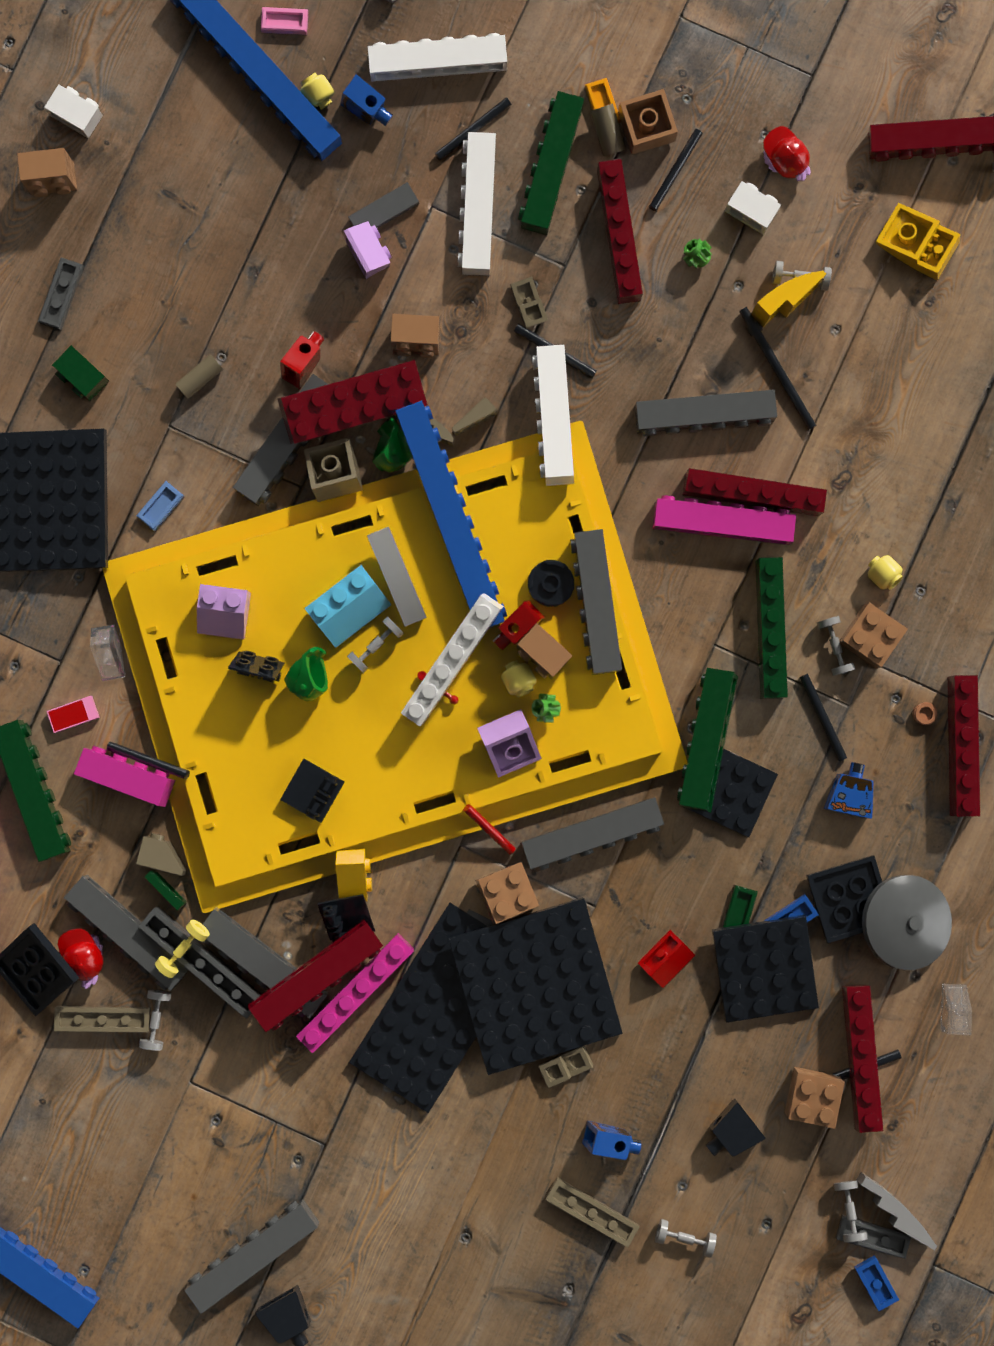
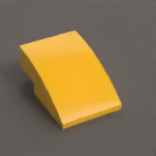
M898 203L877 238L876 244L908 266L938 281L960 243V234L941 226L939 220Z
M824 271L811 272L793 278L776 287L757 302L751 313L753 318L763 327L779 312L787 318L819 286L826 273Z

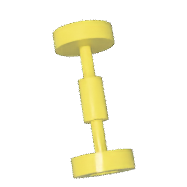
M191 920L186 925V929L191 935L187 940L184 939L173 952L174 955L171 959L160 956L155 962L156 968L166 977L173 978L178 973V968L174 962L185 954L194 938L203 942L210 935L207 928L200 922Z

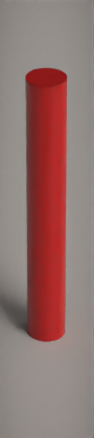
M467 804L464 807L463 811L509 855L515 852L516 848L472 805Z

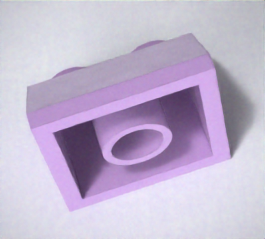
M368 221L344 230V240L366 279L389 267V259L392 258L386 246L382 247L378 241L381 236L376 226H370Z
M200 584L197 603V633L245 640L251 593L248 590Z
M521 709L477 728L498 777L542 759Z

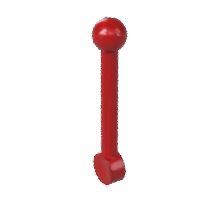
M420 671L417 676L419 680H423L427 674L424 671ZM447 691L444 693V696L449 699L451 704L455 705L458 703L459 699L457 696H452Z

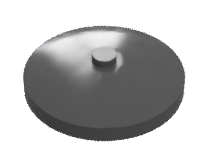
M898 875L888 878L871 892L865 903L862 915L864 938L871 952L881 962L890 967L903 970H916L926 967L943 953L950 939L952 917L949 904L939 888L922 877Z

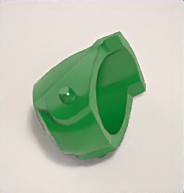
M391 417L377 430L380 439L372 460L379 470L388 473L403 468L413 458L403 431Z
M319 647L310 648L290 667L284 679L289 691L307 702L315 700L328 689L327 673L323 657L327 653L324 649Z

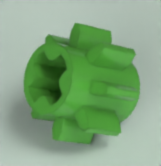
M693 239L684 247L683 253L685 257L683 260L689 267L692 265L695 268L704 267L711 259L712 254L709 250L712 247L706 240L702 242L700 239Z
M539 694V699L533 700L531 709L538 722L553 723V717L560 715L561 705L559 701L555 700L556 695Z

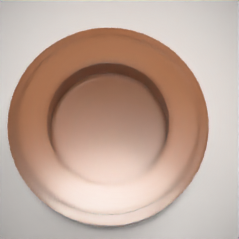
M919 703L913 709V719L919 725H931L937 719V709L931 703Z

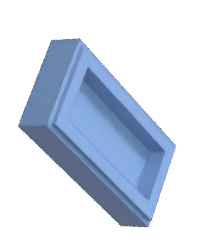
M165 481L136 516L153 531H156L185 496Z

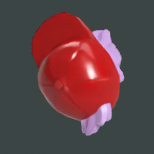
M779 126L771 130L763 141L765 164L769 165V169L772 172H778L782 177L796 178L798 182L804 181L806 175L809 176L811 173L808 149L788 127Z
M84 929L69 930L59 937L57 944L59 952L78 975V980L82 981L81 986L87 989L91 984H96L98 975L102 970L104 962L102 956L103 946L99 944L98 936L90 935Z

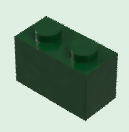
M72 345L52 364L57 370L55 375L64 383L69 381L74 385L71 390L81 399L85 396L91 401L109 382Z

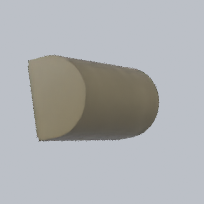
M613 104L590 111L603 156L625 150V144Z
M209 355L176 382V386L189 399L223 369L213 356Z

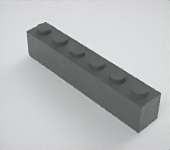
M312 374L300 392L324 386L327 383ZM282 417L233 488L258 507L261 502L264 504L271 496L272 492H270V489L273 485H278L285 475L283 471L287 465L291 466L297 459L298 454L296 452L301 446L305 447L309 440L290 444Z
M775 390L639 401L634 406L637 434L643 433V436L657 435V432L666 431V434L680 433V430L689 429V432L703 431V428L712 427V430H723L729 425H735V428H745L749 426L748 424L757 423L758 426H768L777 418Z
M603 529L574 533V539H570L571 553H576L577 562L573 563L575 577L579 576L580 586H576L578 600L583 602V609H580L581 623L586 624L587 631L583 633L584 647L589 646L590 656H586L587 669L592 670V675L619 672L622 670Z
M653 797L522 841L521 843L530 869L535 868L536 872L549 868L548 863L557 861L558 864L571 861L572 855L579 853L580 857L594 853L593 848L602 846V849L613 847L616 845L615 841L622 838L627 842L638 838L637 833L646 831L647 834L660 831L659 826L664 825L656 798Z
M89 875L82 876L64 897L68 901L67 905L76 913L80 911L86 917L84 920L91 927H98L104 932L102 936L112 944L115 942L120 946V952L128 959L133 958L139 963L137 966L142 972L147 975L149 973L156 978V984L162 989L166 990L168 988L171 991L190 971L176 959L174 964L178 968V973L173 978L163 975L156 968L155 962L160 956L171 959L173 956L138 926L142 922Z
M159 906L153 908L138 926L172 956L184 939L187 940L191 935ZM194 938L190 943V948L177 960L247 1019L252 1014L248 1004L262 994L199 940Z
M217 907L202 924L210 934L203 942L209 946L211 943L219 949L217 952L227 960L233 959L238 963L236 967L245 974L250 972L256 977L255 982L265 989L267 987L272 988L297 969ZM323 990L320 998L314 1002L309 1000L305 1003L298 1015L301 1017L306 1015L310 1018L326 998L328 992Z
M304 1199L298 1203L295 1200L284 1208L285 1213L279 1217L277 1215L272 1216L264 1223L266 1227L260 1231L257 1229L253 1230L245 1237L246 1242L240 1246L236 1243L226 1251L227 1256L221 1260L219 1258L214 1259L207 1265V1271L202 1274L197 1272L187 1280L189 1284L184 1291L201 1314L318 1228L319 1220Z

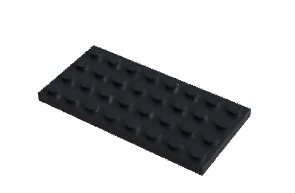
M449 902L349 1061L350 1064L427 1113L430 1112L476 1038L448 938L480 929L487 925Z

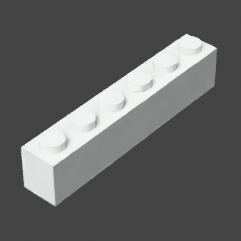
M491 33L485 37L468 35L460 39L444 37L441 40L435 41L421 39L418 42L410 43L408 41H398L395 44L378 42L373 44V46H368L371 82L507 71L505 35Z
M468 132V140H463V154H467V163L462 162V177H466V185H461V199H465V208H460V222H464V230H459V244H463V253H458V267H462V274L490 276L496 133Z
M564 345L536 347L537 355L532 357L533 370L538 369V377H534L535 391H540V398H535L536 413L541 412V420H537L538 434L543 435V442H538L539 456H544V464H540L541 478H546V486L574 484Z
M485 593L480 595L401 714L418 726L425 723L504 606Z

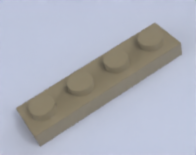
M57 1006L55 1007L54 1031L150 1032L151 1007Z
M558 1177L545 1197L546 1201L627 1248L640 1227L639 1224Z

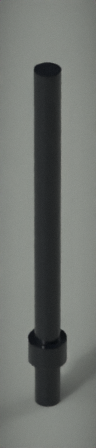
M747 307L743 308L739 313L748 326L746 328L751 337L754 336L808 430L814 428L817 425L761 332L763 329L760 323L754 320Z

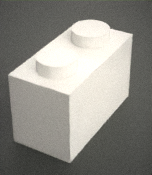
M59 84L44 107L49 116L88 139L103 116L98 108L99 105L90 98L85 100L73 88L69 86L64 88Z
M741 181L728 202L725 212L764 235L781 204L773 196L764 195L759 192L755 185Z

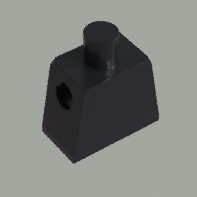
M734 1098L710 1125V1129L716 1137L709 1141L706 1147L713 1156H716L726 1148L730 1155L734 1157L762 1142L766 1137Z
M298 1285L258 1307L256 1316L279 1344L291 1339L294 1346H305L309 1342L303 1331L309 1328L311 1320Z

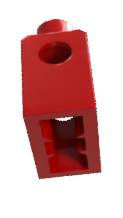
M312 332L308 339L304 336H299L280 361L281 378L298 389L302 388L320 360V345L324 338L319 333Z
M529 600L524 601L498 627L502 632L493 642L502 651L511 642L514 645L518 644L535 624H539L545 616ZM514 624H517L519 626V631L517 633H514L512 631V626Z

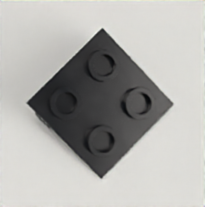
M239 651L228 666V669L237 671V674L245 676L251 674L252 678L254 676H258V679L263 677V680L274 683L275 681H280L282 674L280 671L285 662H281L271 656L265 658L256 656L251 651Z
M303 759L280 800L303 812L311 819L322 823L345 781Z
M363 894L317 903L329 939L332 942L363 920L375 932V927Z

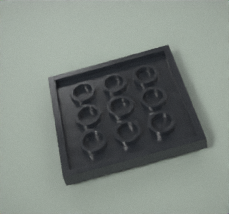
M805 915L712 929L726 1023L819 1008Z

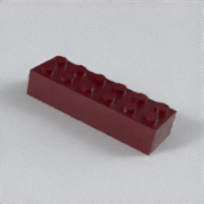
M415 360L277 399L290 444L396 415L395 410L422 401L424 406L428 405Z

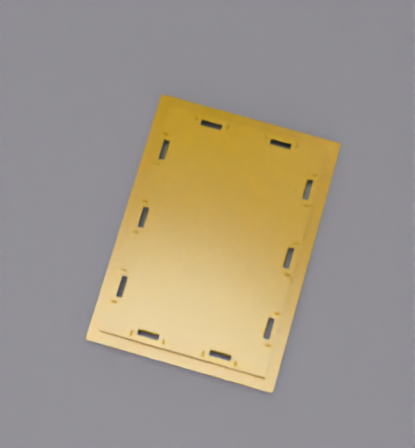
M583 421L570 423L574 484L546 486V478H541L540 464H544V456H539L538 442H543V435L538 433L449 459L450 463L446 464L448 471H453L457 479L458 485L454 486L457 494L462 493L466 504V507H463L465 516L470 515L474 525V529H471L474 538L478 537L483 549L479 551L481 559H486L491 570L490 573H487L490 582L495 581L499 594L496 595V599L499 604L503 603L507 612V617H504V620L524 601L529 600L545 616L539 625L572 655L570 660L552 679L548 676L546 679L540 676L535 671L537 666L532 661H529L527 664L536 678V683L533 686V691L521 697L508 693L501 675L506 670L505 666L516 660L519 663L526 662L517 654L519 651L517 644L514 645L511 642L502 651L493 642L502 632L498 628L499 626L487 630L446 690L452 696L458 697L459 701L457 704H451L449 699L443 695L425 723L421 726H418L401 714L423 681L419 680L418 673L420 671H424L426 674L429 672L470 611L417 469L362 485L363 490L321 502L314 499L108 561V568H103V573L157 759L190 771L187 779L169 774L168 778L176 780L169 800L203 913L211 912L216 907L221 909L336 874V852L339 850L365 849L366 859H370V863L482 830L463 811L467 804L472 805L492 826H496L681 770L684 764L688 763ZM505 476L507 485L468 496L466 487ZM578 515L583 532L603 529L619 650L630 688L621 690L616 672L592 675V670L587 669L586 656H590L589 646L584 647L583 633L587 631L586 624L581 623L580 609H583V602L578 600L576 586H580L579 576L575 577L573 563L577 562L576 553H571L570 539H574V533L569 517ZM371 516L372 525L334 536L331 527ZM388 526L427 617L408 626H404L367 535ZM236 556L238 565L199 576L197 567ZM546 560H557L564 563L571 570L574 577V590L571 597L564 604L556 607H545L537 603L531 597L528 590V577L531 570ZM362 565L391 603V606L335 648L304 608ZM200 584L248 590L251 593L245 640L197 633V603ZM386 617H389L404 634L398 638L391 632L383 640L385 643L374 654L370 653L362 661L368 667L363 673L347 656L353 652L359 658L367 650L366 647L377 636L381 637L389 629L382 622ZM514 624L512 626V631L514 633H517L519 631V626L517 624ZM166 638L177 676L167 679L156 641ZM319 647L327 653L323 657L327 673L328 689L315 700L307 702L291 693L284 679L290 667L310 648ZM239 651H251L256 656L264 658L271 656L281 662H285L280 671L282 673L280 681H275L274 683L263 680V677L261 679H258V676L252 678L251 674L249 676L237 674V671L228 669V666ZM539 694L556 695L555 700L559 701L561 705L560 715L553 717V723L538 722L537 717L532 713L533 700L539 699ZM521 709L542 759L498 777L477 728ZM589 752L590 762L552 773L549 764ZM303 759L345 781L322 823L311 819L303 812L280 800ZM202 773L206 775L216 810L215 813L208 815L196 775ZM454 793L456 802L416 813L415 804ZM318 834L319 844L281 855L279 845Z

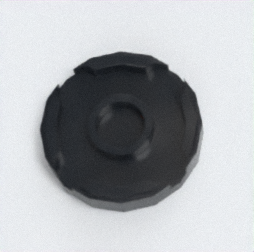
M546 560L531 570L528 577V590L531 597L537 603L545 607H556L564 604L571 597L574 590V577L571 570L564 563L557 560Z

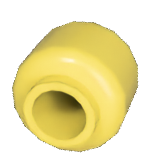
M314 73L301 82L300 92L315 108L319 106L322 110L332 103L330 98L334 95V89L324 75Z
M889 555L881 558L876 556L868 565L870 567L868 577L882 590L887 588L889 590L893 589L903 578L901 575L902 567Z
M516 660L505 666L506 670L501 675V679L509 694L521 697L534 690L533 686L536 683V678L527 663H519Z

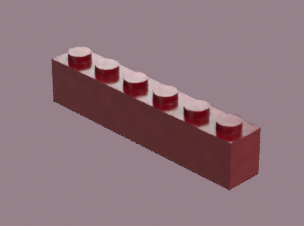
M994 116L870 125L868 132L869 159L883 162L889 160V158L908 160L913 156L933 158L941 154H945L947 157H954L959 155V153H969V155H979L984 151H992L994 153Z
M615 159L598 162L597 175L618 304L641 301L643 291L622 160Z
M689 468L685 475L683 495L748 506H762L773 510L787 509L793 513L819 517L824 513L827 490Z
M978 675L949 676L947 680L950 816H980Z
M363 920L248 1004V1008L265 1032L270 1029L274 1031L284 1023L282 1020L289 1015L293 1017L302 1011V1006L309 1000L314 1002L323 994L322 991L328 986L332 988L342 981L341 977L347 972L351 974L361 967V962L366 958L372 959L381 952L380 948L383 945L367 922Z
M869 985L842 986L854 1129L859 1133L884 1131L871 988Z

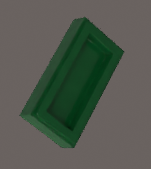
M156 870L150 871L145 876L177 911L187 904V901Z
M734 884L722 928L749 924L758 891Z

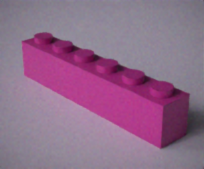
M663 495L661 498H657L655 502L652 529L790 545L794 541L796 514H790V510L776 509V512H771L762 506H754L753 509H746L742 504H730V507L721 506V502L707 501V504L698 503V499L685 498L684 501L675 500L674 496Z
M397 933L381 949V952L372 958L296 1037L313 1054L414 952V948Z

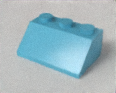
M360 565L304 609L336 648L390 607L391 603L362 565Z

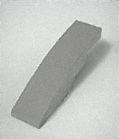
M389 526L367 535L404 626L427 618Z
M862 1172L860 1173L857 1181L863 1187L876 1194L872 1201L880 1208L892 1214L888 1221L895 1228L935 1250L937 1245L911 1212L883 1186Z

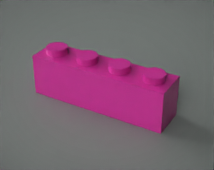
M93 746L92 749L83 748L74 772L75 775L157 806L166 807L176 781L168 778L169 773L156 769L155 772L147 770L148 765L135 761L134 765L126 762L127 757L115 753L113 757L106 755L107 750L97 746Z

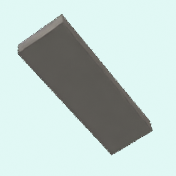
M407 182L348 217L353 226L368 221L370 226L375 225L376 228H379L417 206L419 200Z
M60 258L38 320L40 324L62 331L84 269L82 264Z
M841 1215L836 1239L844 1242L843 1234L852 1233L850 1220H847V1216ZM859 1219L855 1220L857 1232H867L868 1239L847 1243L906 1259L911 1236L901 1231Z

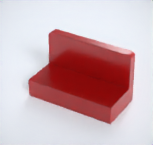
M669 930L638 964L664 988L689 963L695 954Z

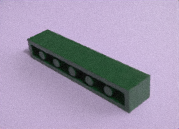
M558 91L556 99L551 98L548 112H552L550 120H545L542 133L546 134L544 142L539 141L536 155H539L538 164L533 163L530 177L534 178L532 185L527 184L524 195L527 203L525 207L521 206L518 220H521V229L548 235L582 113L583 97Z
M783 557L759 558L755 561L760 699H784L788 697Z
M707 668L706 674L701 676L700 687L703 689L701 696H698L696 700V710H698L697 718L692 721L691 732L693 733L692 742L689 741L686 751L687 755H689L688 763L684 764L682 770L684 783L683 787L679 788L677 800L680 801L679 805L683 808L711 813L738 680L735 672Z
M15 720L0 726V756L38 862H42L70 852L71 840L69 835L64 833L61 826L63 824L62 815L59 810L56 811L53 804L55 796L52 789L47 787L45 780L48 777L44 767L39 765L37 759L40 758L39 751L36 745L31 743L29 737L32 736L31 729L28 723H24V720Z

